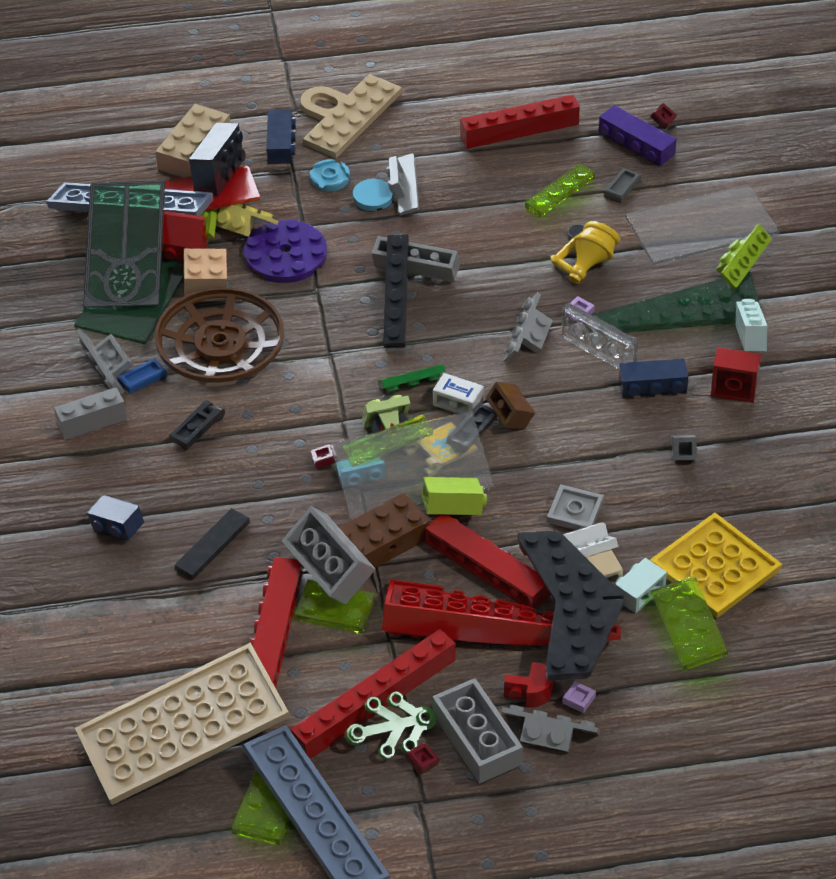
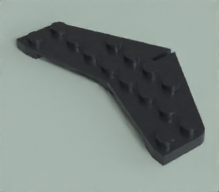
M558 531L518 532L519 548L524 556H528L555 604L545 667L546 680L586 679L591 676L625 602L624 595L562 533Z

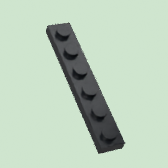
M408 234L387 235L384 348L406 346Z

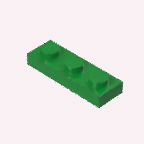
M438 364L377 381L379 389L386 388L388 392L400 389L399 384L407 383V386L419 384V379L426 377L428 381L441 378L440 374L446 373L444 364Z

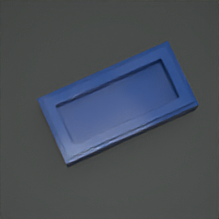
M154 358L119 375L118 379L122 386L131 394L167 376V371Z

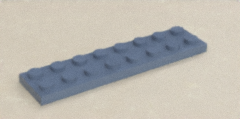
M64 182L47 200L48 208L58 211H89L90 184ZM95 187L93 213L123 214L125 187ZM130 187L128 214L132 216L143 215L145 208L159 210L160 189ZM164 189L163 211L200 216L213 201V195L210 192Z
M287 725L243 744V751L330 879H389V873Z

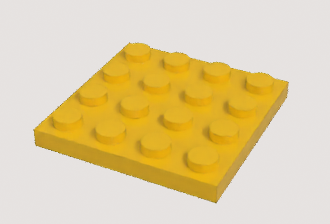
M713 513L650 559L651 562L667 572L666 579L716 618L720 617L782 569V563L716 513Z

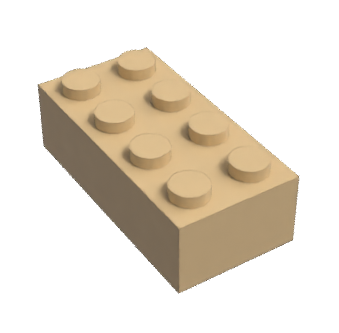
M194 104L156 150L157 169L183 178L192 176L189 158L216 123H230V115Z

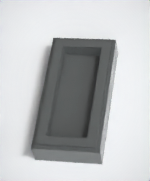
M623 167L604 190V196L622 203L641 180V174Z

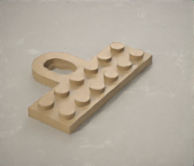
M369 74L348 95L323 86L306 90L301 96V109L305 114L320 120V122L303 138V145L336 159L402 94V87ZM319 101L325 103L332 102L337 106L325 109L315 105V103Z

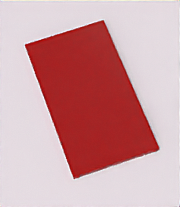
M249 166L238 168L219 196L213 197V201L205 211L260 200L261 196L258 193ZM192 176L165 181V189L194 191ZM160 185L137 186L138 188L160 189ZM128 214V225L142 223L143 215L132 216Z

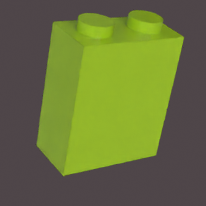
M423 477L422 500L427 514L482 515V508L487 505V495L484 494L483 486H480L478 478Z

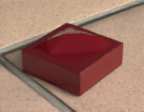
M662 103L652 113L650 118L665 130L678 115Z
M332 443L311 450L316 469L338 462Z
M425 742L408 751L405 755V758L420 775L437 766L440 762V759Z

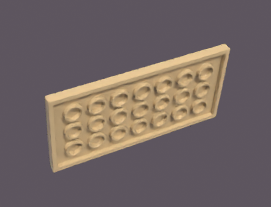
M248 643L76 727L75 730L111 805H114L290 718V714L251 643Z

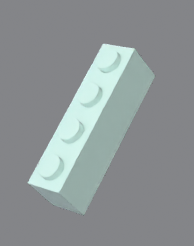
M743 299L742 302H736V329L744 351H767V323L758 302H755L753 299Z

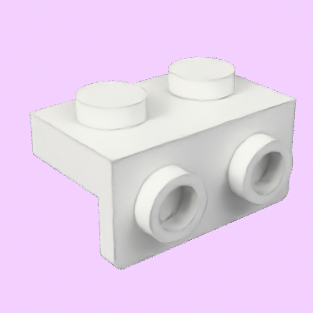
M598 523L563 534L586 558L618 547L617 539L608 536L605 523Z

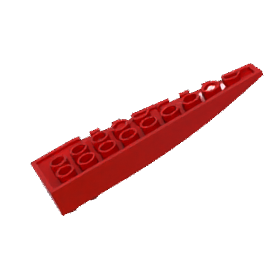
M390 579L384 604L381 631H386L392 635L404 633L410 634V636L415 638H422L424 636L428 637L441 629L452 640L495 644L549 645L554 611L547 610L546 614L535 612L536 607L500 599L494 603L487 596L483 595L467 597L464 595V591L456 589L454 593L444 591V587L438 585ZM614 625L607 641L621 640V626Z

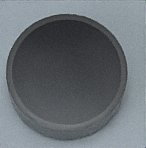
M574 224L568 228L567 237L569 241L583 231L584 225Z

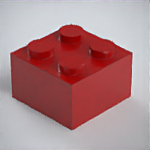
M717 347L710 396L754 403L761 354Z

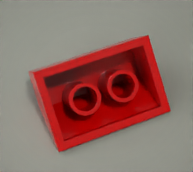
M144 209L140 233L141 252L149 247H157L159 210ZM163 211L161 258L184 262V249L208 248L205 217ZM149 253L146 256L157 257V253Z

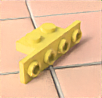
M242 204L220 208L216 218L217 227L248 237L255 218L276 225L279 222L272 218L273 214L261 210L259 214L257 213L258 209L246 206L243 209Z

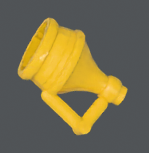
M587 222L579 235L572 238L556 255L551 256L552 264L570 274L568 279L572 283L579 284L586 277V272L595 264L610 261L613 258L615 246L619 244L621 238L614 229L603 223ZM575 248L577 261L572 267L563 259Z

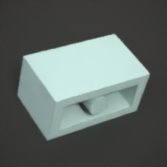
M644 558L639 564H634L624 577H619L614 586L624 595V606L636 614L666 587L667 572L647 558Z

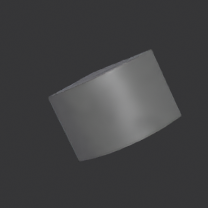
M694 435L671 436L674 460H697V437Z

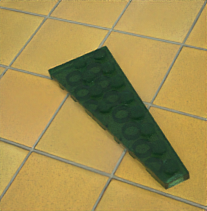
M748 272L735 289L723 278L591 314L590 321L594 336L736 323V302H742L743 299H753L755 302H758L759 306L760 303L751 272Z

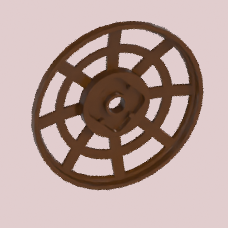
M232 287L207 288L183 296L164 311L158 320L155 330L156 349L160 358L169 368L186 378L209 383L231 382L256 374L275 359L280 352L284 340L283 321L276 308L256 293ZM227 298L225 309H211L199 313L193 305L208 299ZM235 299L252 303L264 311L254 319L244 312L234 310ZM185 308L190 314L191 318L182 324L178 332L165 329L172 317ZM212 316H223L222 320L208 323L204 320ZM232 317H237L248 322V324L241 327L232 322L231 319ZM269 317L274 321L277 328V340L265 341L264 330L260 324ZM196 323L200 327L195 336L184 335L193 324ZM255 329L259 342H246V334ZM163 336L175 340V347L179 357L172 359L166 357L162 346ZM218 340H225L224 342H221V343H218V342H217ZM182 342L194 344L196 351L185 355L182 349ZM275 347L273 352L264 361L254 367L250 365L259 357L263 349ZM256 349L253 355L246 361L240 357L244 350ZM202 357L210 361V364L207 368L192 361ZM232 361L236 364L233 367L217 369L220 362ZM186 363L193 369L206 372V374H195L177 365ZM240 369L244 370L243 372L231 375L215 376V374L230 373Z

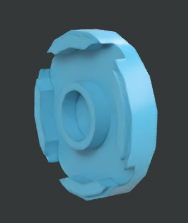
M332 159L316 163L309 173L311 184L321 191H337L344 188L350 180L349 168L345 163H336Z
M367 179L359 182L354 187L353 200L363 210L377 211V208L385 209L392 203L393 192L390 191L387 182L379 179Z

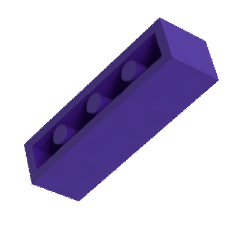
M613 105L599 116L598 132L659 166H662L676 154V138L616 105Z

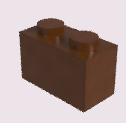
M496 381L485 397L505 427L525 430L535 415V411L515 384Z

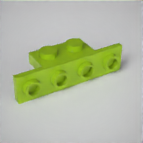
M757 224L747 238L741 241L736 240L729 246V252L720 258L721 263L716 270L733 289L737 288L772 238L760 224Z

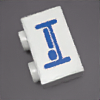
M446 373L442 375L433 389L434 406L463 416H467L479 402L483 403L484 386Z

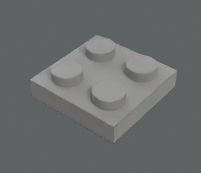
M560 484L547 515V523L574 530L592 526L595 524L603 504L604 495Z

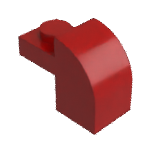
M532 662L529 677L505 674L504 697L525 699L527 708L538 707L545 704L552 697L555 681L546 680V664Z

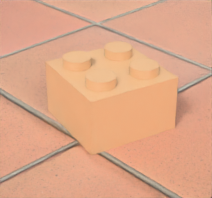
M184 249V296L207 288L227 287L226 249Z

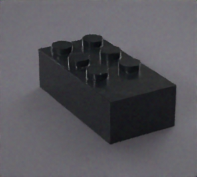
M216 123L189 158L194 191L210 192L213 197H218L242 162L245 161L246 153L242 148L243 134L240 131L239 124Z

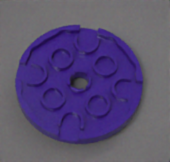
M296 219L280 220L278 225L267 222L265 225L254 230L244 244V259L247 267L252 273H258L264 276V280L271 282L291 283L304 280L312 276L316 269L322 268L327 258V244L321 232L315 227ZM284 248H286V250H289V252L282 251L284 250Z

